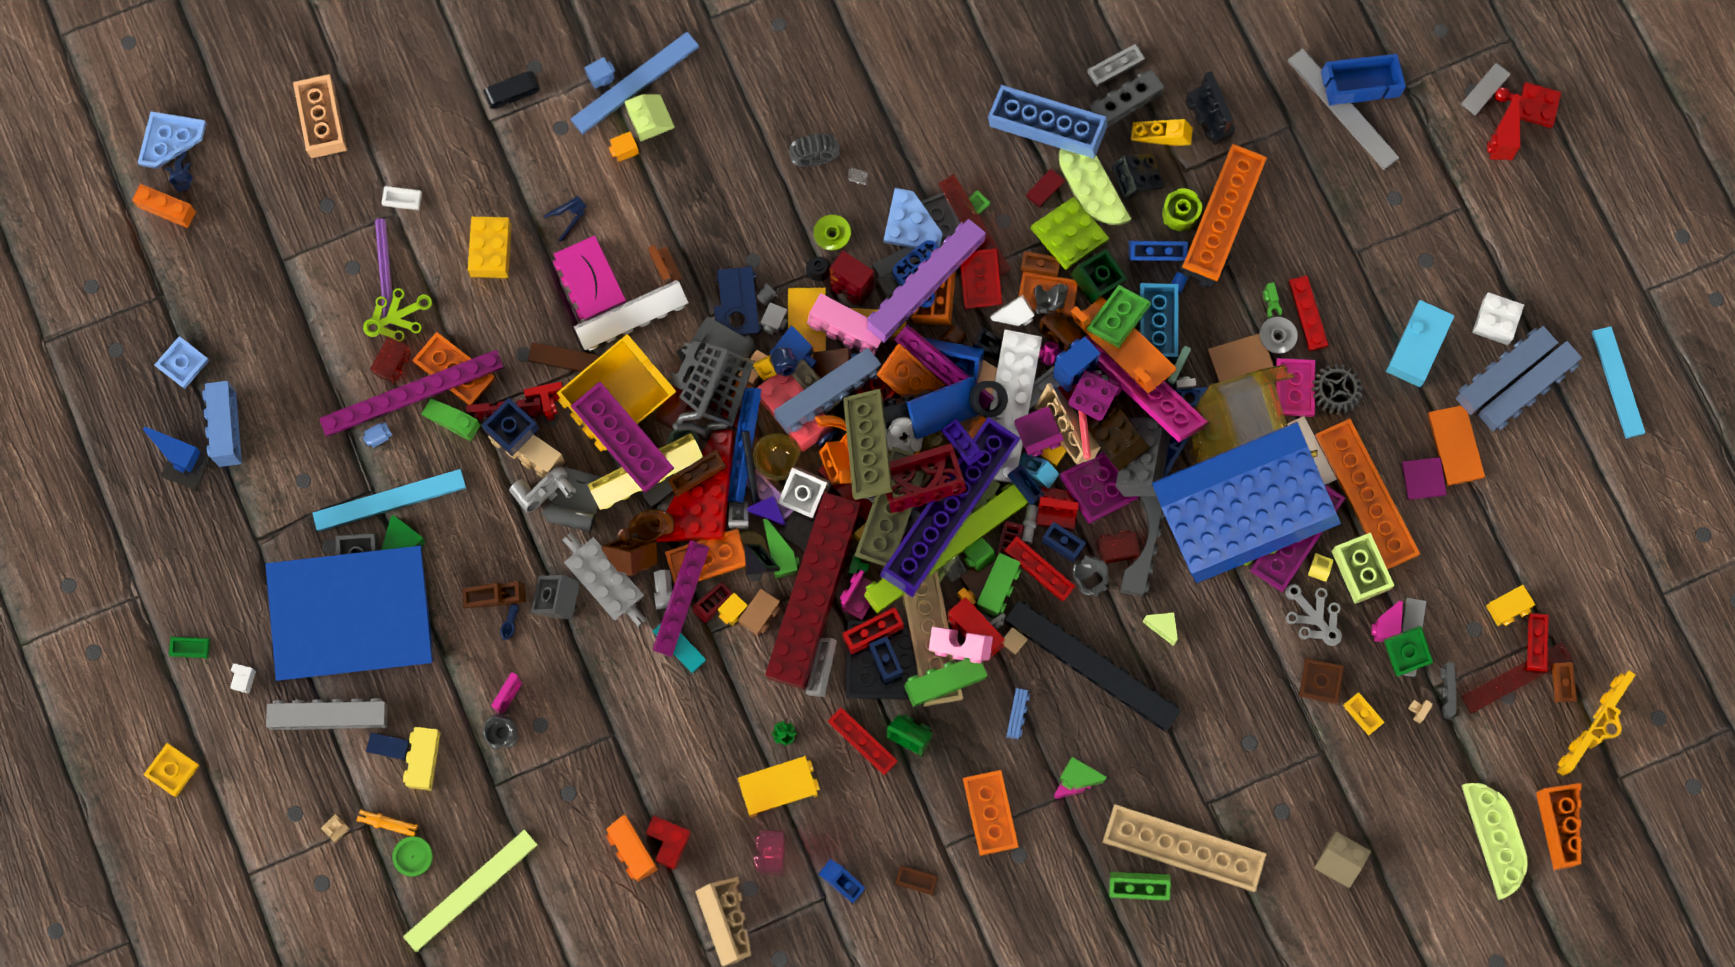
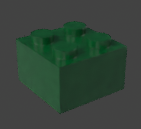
M1107 249L1081 263L1071 273V276L1091 304L1101 297L1104 298L1114 292L1118 285L1122 286L1128 280Z

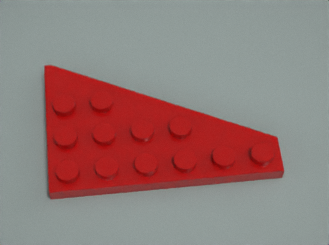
M733 430L714 431L701 452L703 457H705L714 450H717L726 468L678 497L675 495L666 510L674 519V530L670 534L662 535L655 542L724 539L735 435Z

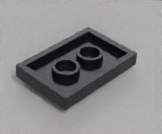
M1212 71L1204 75L1200 94L1203 99H1206L1208 112L1215 119V128L1218 132L1220 131L1223 137L1230 133L1234 120Z

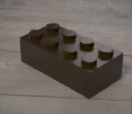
M1115 398L1103 420L1098 421L1086 414L1089 432L1119 471L1150 448Z

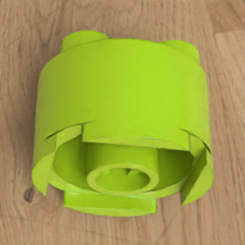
M1181 188L1171 192L1165 200L1162 211L1165 225L1175 231H1190L1200 218L1202 203L1198 195L1190 189Z

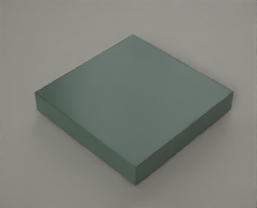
M1187 346L1183 347L1174 365L1176 371L1168 377L1167 384L1172 389L1191 351V348Z

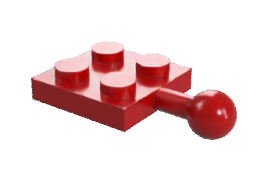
M1525 82L1520 96V119L1552 128L1561 92ZM1504 87L1499 88L1495 93V97L1499 102L1512 101L1515 94L1510 93Z

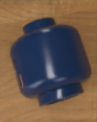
M779 347L774 350L770 357V362L775 372L782 376L793 374L798 366V361L790 348Z

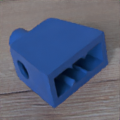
M792 325L769 353L772 355L774 350L779 347L790 348L798 362L803 358L812 369H814L818 362L811 357L813 353L812 345Z

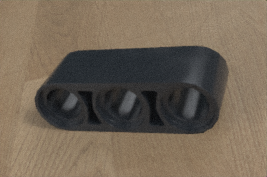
M528 71L490 85L483 92L489 107L497 109L536 94L540 91V87L534 73Z

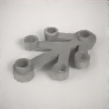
M1290 584L1285 590L1286 598L1291 601L1296 600L1309 616L1289 612L1286 616V622L1291 625L1295 623L1317 625L1322 631H1311L1308 627H1302L1298 632L1301 639H1323L1324 643L1329 646L1337 645L1342 639L1341 631L1337 628V614L1340 611L1339 604L1331 603L1328 606L1330 614L1328 626L1323 620L1324 600L1327 597L1326 589L1319 588L1315 592V611L1301 595V588L1296 584ZM1292 588L1296 589L1297 594H1292L1290 590ZM1318 592H1324V597H1319ZM1331 606H1335L1337 612L1331 611ZM1293 615L1295 621H1290L1288 617ZM1306 630L1308 635L1303 636L1301 631ZM1329 633H1334L1335 639H1331Z

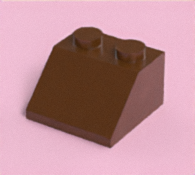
M1055 310L1041 319L1039 332L1050 342L1058 344L1059 349L1067 352L1071 349L1070 345L1076 339H1082V332L1078 327L1072 326L1063 313L1059 314Z
M630 536L628 541L619 538L602 546V551L618 572L625 573L627 576H634L637 572L648 570L651 566L658 564L655 541L650 542L646 539Z

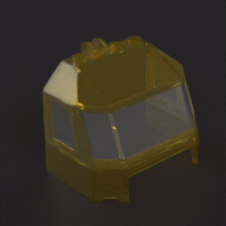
M1285 365L1260 369L1212 384L1204 391L1195 404L1194 409L1208 423L1204 429L1193 434L1192 443L1194 447L1190 449V454L1199 455L1193 461L1194 465L1287 426L1274 382L1295 377L1292 373H1287ZM1318 449L1310 451L1313 459L1318 457Z

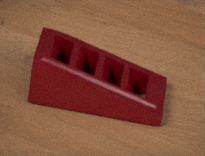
M1005 521L996 559L998 554L1006 549L1002 547L1003 544L1009 545L1011 543L1010 540L1005 539V536L1021 538L1023 525ZM1007 529L1018 531V534L1007 532Z
M721 581L694 604L693 612L704 623H707L718 613L719 607L733 592ZM719 590L726 596L725 598L718 593ZM713 596H715L720 602L718 603V602L713 598ZM709 601L714 608H711L706 602Z

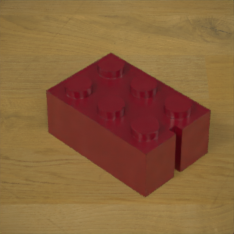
M842 251L830 267L831 289L839 295L841 293L847 295V300L850 303L862 306L874 290V271L845 251Z

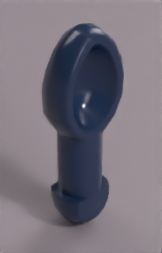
M512 604L509 607L510 611L507 620L500 628V636L503 640L510 639L515 632L514 621L517 612H519V606L516 604Z

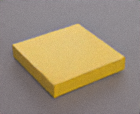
M166 743L143 775L174 797H177L200 765L169 743Z

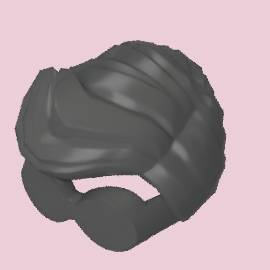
M503 713L490 716L483 727L485 741L492 749L509 748L518 741L519 733L515 723L509 716Z

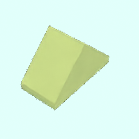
M1174 612L1147 615L1144 618V624L1171 645H1175L1178 638Z

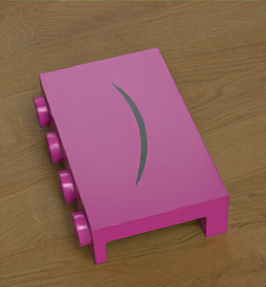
M595 235L554 253L555 260L553 264L556 270H561L563 274L560 277L564 287H569L571 291L568 295L572 304L576 303L579 308L576 309L580 320L584 319V321H587L626 303Z

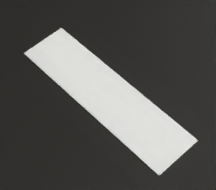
M1300 417L1287 423V425L1298 422L1323 483L1326 485L1337 480L1305 417Z

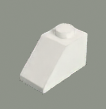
M1021 295L991 314L990 318L992 321L1016 326L1023 323L1025 326L1034 320L1032 317L1035 315V312L1024 295Z

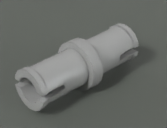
M1036 505L1026 506L1025 519L1022 521L1024 527L1021 540L1027 545H1032L1034 529L1037 528L1038 506Z

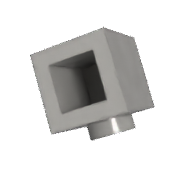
M770 302L761 321L763 330L768 334L773 335L776 333L779 335L780 331L784 330L788 323L786 319L788 315L787 309Z

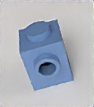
M604 57L584 67L586 75L595 89L602 85L610 84L614 79L613 72L615 69L610 61L607 62Z

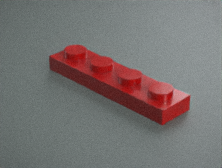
M1308 276L1290 279L1288 283L1309 352L1327 348L1328 342Z
M1017 536L1003 551L1010 558L1021 562L1019 566L1061 601H1064L1075 588L1072 582Z
M841 707L827 721L882 775L885 776L898 762Z

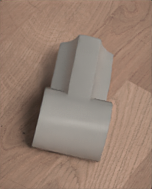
M658 570L654 572L656 610L667 608L673 591L671 571Z

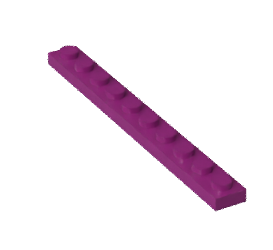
M494 350L319 419L325 436L328 437L504 369V365L498 350Z

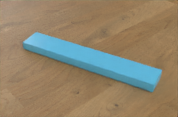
M1612 326L1594 330L1592 335L1625 439L1644 435L1643 423Z

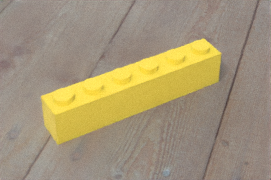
M691 433L659 448L660 452L672 464L674 469L658 483L703 458ZM623 467L587 484L600 510L608 509L614 503L626 500L632 494L642 491Z

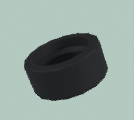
M982 381L972 388L969 395V403L977 415L996 417L1006 409L1008 394L1000 383ZM985 388H992L998 394L997 406L992 410H985L979 404L980 392Z

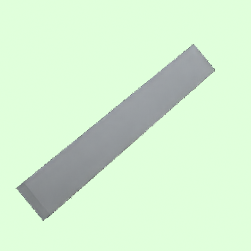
M1303 48L1288 59V63L1383 170L1399 159V156L1351 103L1329 105L1325 92L1327 87H1324L1321 76L1322 70Z

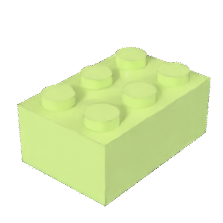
M1371 533L1337 545L1331 551L1355 604L1390 591L1394 587V583Z

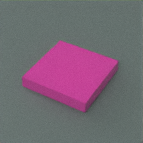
M511 672L491 706L497 713H505L521 687L522 681L518 675Z

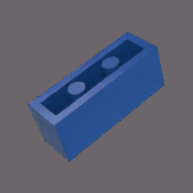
M1128 240L1129 260L1185 261L1188 254L1187 241Z

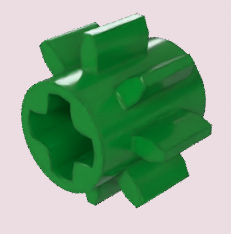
M782 721L775 725L774 731L771 734L777 745L782 743L786 746L794 741V736L797 735V732L791 722L787 724Z

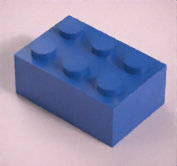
M1086 337L1081 340L1079 338L1070 345L1071 349L1067 352L1062 351L1056 357L1053 378L1067 393L1072 390L1075 384H1078L1085 370L1091 372V370L1095 371L1097 368L1100 352Z

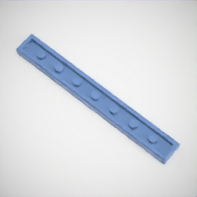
M686 32L572 117L571 122L583 135L623 105L624 101L631 99L698 49L699 45Z

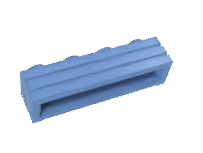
M1016 688L1007 738L1018 740L1019 737H1022L1023 730L1021 725H1024L1025 722L1023 714L1027 712L1028 706H1025L1026 701H1029L1030 697L1028 690Z

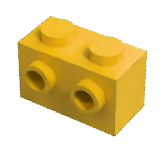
M1521 585L1493 600L1486 608L1497 626L1501 624L1507 626L1515 621L1514 617L1518 615L1524 617L1531 613V608L1535 603L1524 585Z

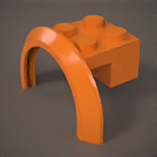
M832 415L815 417L818 427L834 426L846 431V421L840 417ZM846 432L840 441L826 442L819 451L831 485L852 483Z

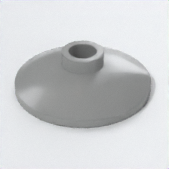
M1270 318L1264 322L1260 329L1261 343L1270 352L1286 353L1297 342L1298 334L1296 327L1286 318ZM1274 335H1279L1281 339L1276 340Z

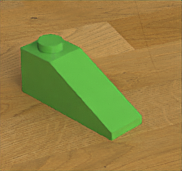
M432 398L421 414L470 442L480 427L477 419Z
M763 519L770 555L781 568L780 571L774 572L775 579L797 575V569L800 568L799 557L794 556V551L768 519Z

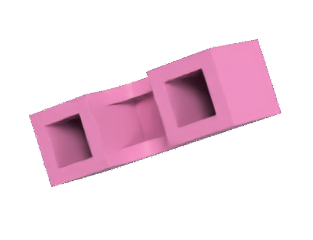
M932 627L929 650L936 651L935 655L947 657V654H952L953 659L964 660V657L970 658V662L982 663V660L990 659L993 637L967 633L965 643L960 646L957 640L958 630Z

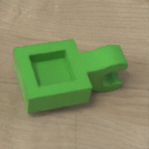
M1268 283L1263 291V297L1265 302L1268 301L1267 316L1270 319L1272 318L1271 311L1275 310L1278 316H1281L1282 309L1278 303L1279 298L1275 283Z

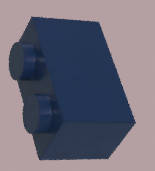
M1055 522L1051 524L1042 538L1043 544L1073 563L1086 542Z
M887 636L869 644L870 652L884 683L903 676V671Z

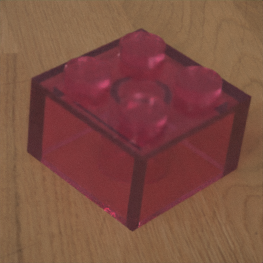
M760 831L759 836H756L755 848L759 850V856H755L754 868L758 870L759 875L783 876L784 831Z

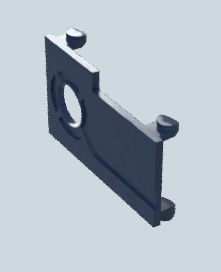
M752 266L718 270V276L716 277L717 283H719L721 306L714 307L715 321L740 335L762 333V326L758 324L754 288L756 271L753 272ZM735 312L745 316L744 325L738 328L729 324V317Z

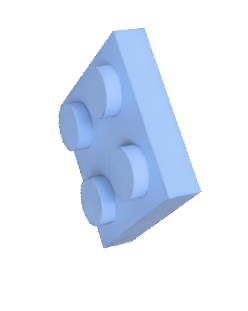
M179 336L155 363V366L185 389L210 360Z

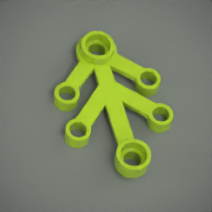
M396 288L393 291V299L387 316L380 319L382 309L387 305V300L385 297H378L372 318L364 322L363 330L365 334L370 337H376L381 334L393 338L396 342L403 341L404 333L402 331H392L384 327L390 323L418 334L421 331V325L418 322L412 323L400 318L419 309L428 310L432 305L431 298L425 294L420 295L417 298V302L397 311L400 300L404 297V291ZM401 291L402 296L399 298L396 297L395 292ZM383 299L385 304L383 306L378 305V300ZM421 300H427L428 304L426 306H422L420 304ZM371 324L376 325L375 331L369 329ZM418 325L419 330L413 331L412 326ZM396 333L402 334V338L400 340H397L395 338Z

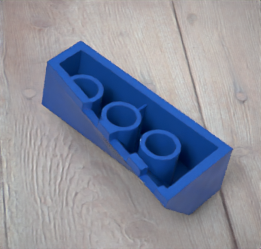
M925 338L978 383L983 365L984 349Z

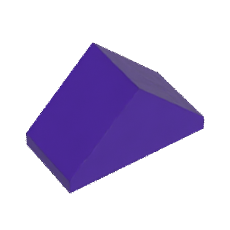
M774 496L751 505L747 509L753 515L786 526L787 522Z

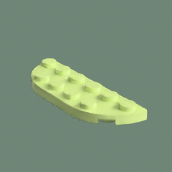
M1060 148L1059 163L1061 171L1077 201L1093 220H1098L1108 225H1122L1131 222L1129 214L1098 157L1095 156L1093 159Z
M1484 784L1461 785L1498 900L1514 893L1526 875L1527 855L1513 811L1502 794Z

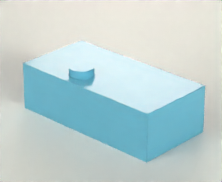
M1419 300L1386 372L1421 387L1455 315Z

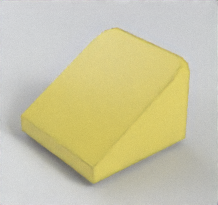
M1315 553L1308 575L1326 581L1334 560Z

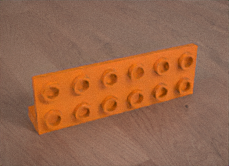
M1103 297L1095 301L1086 310L1081 311L1077 306L1071 310L1073 321L1148 394L1176 371V367L1136 328L1131 331L1120 348L1087 331L1089 324L1106 303Z

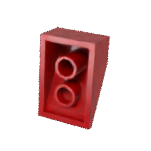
M1515 94L1496 131L1491 135L1490 142H1487V153H1490V159L1512 160L1520 148V94Z

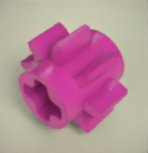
M1046 342L1045 346H1040L1038 358H1041V362L1046 365H1053L1062 349H1059V345L1054 342Z

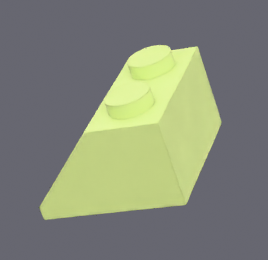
M639 95L624 101L640 142L675 128L661 95Z

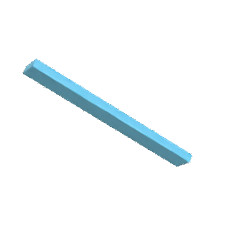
M458 469L313 512L312 514L318 532L466 489L462 471Z

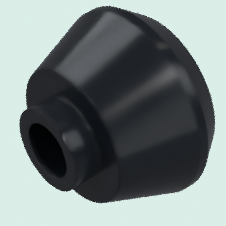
M813 257L806 264V273L814 281H823L830 275L831 264L824 257Z

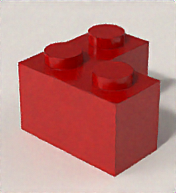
M653 816L645 834L647 837L663 843L655 860L657 863L675 870L691 833L684 828Z

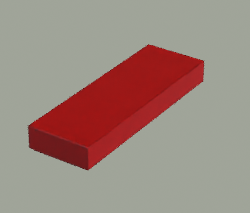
M1528 614L1527 670L1547 671L1549 614Z

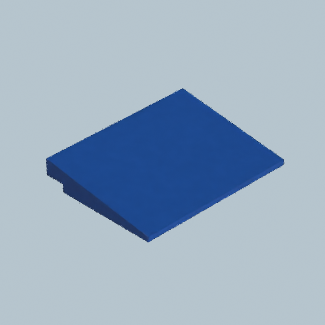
M421 546L265 563L276 681L434 662Z

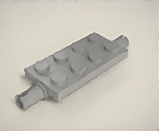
M572 532L568 534L572 542L565 536L562 541L573 552L572 556L564 562L614 621L625 614L632 619L637 627H640L642 624L637 618L639 617L643 623L647 620L636 607V603L644 597L643 593L625 573L618 572L602 551V546L594 537L585 545H582Z

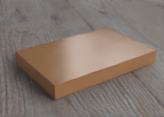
M1260 333L1207 350L1219 386L1274 369L1269 352L1261 343Z

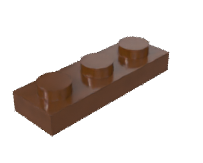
M714 450L667 480L678 497L726 468V465L719 452Z

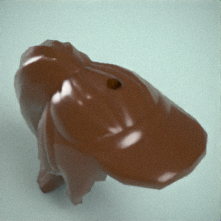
M645 510L630 520L628 528L623 527L620 529L617 536L621 540L628 541L632 534H637L640 538L653 542L662 535L673 532L675 527L674 519L671 514L664 510Z

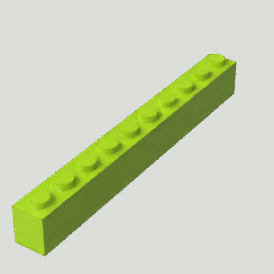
M1008 483L1001 489V494L998 496L993 494L986 500L987 504L983 507L980 504L973 509V514L966 519L927 578L1029 503L1014 484ZM882 578L880 582L876 583L874 581L866 587L867 591L864 597L878 614L906 593Z

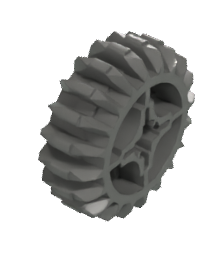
M823 133L802 137L792 142L789 146L792 163L800 167L817 166L832 162L833 159L837 158L840 150L837 138L834 135H824Z
M1334 364L1333 369L1328 365L1326 370L1320 369V374H1316V380L1312 381L1315 384L1312 391L1316 393L1313 395V398L1315 400L1318 399L1316 405L1320 406L1322 404V411L1328 408L1329 414H1332L1334 410L1337 415H1340L1341 410L1346 414L1348 409L1353 410L1355 408L1354 405H1358L1360 402L1358 399L1362 398L1360 392L1363 390V387L1359 386L1362 382L1361 379H1355L1358 374L1354 373L1352 375V368H1349L1348 371L1344 370L1345 365H1342L1340 369H1338L1337 364ZM1340 377V379L1337 381H1334L1332 379L1329 380L1327 378ZM1346 381L1351 387L1352 394H1350L1349 390L1345 387ZM1339 384H1341L1339 388L1340 390L1336 392L1334 395H1332L1334 393V389L1338 387ZM1322 385H1324L1325 389L1329 392L1328 398L1325 396L1323 392ZM1336 398L1347 400L1345 402H1333Z

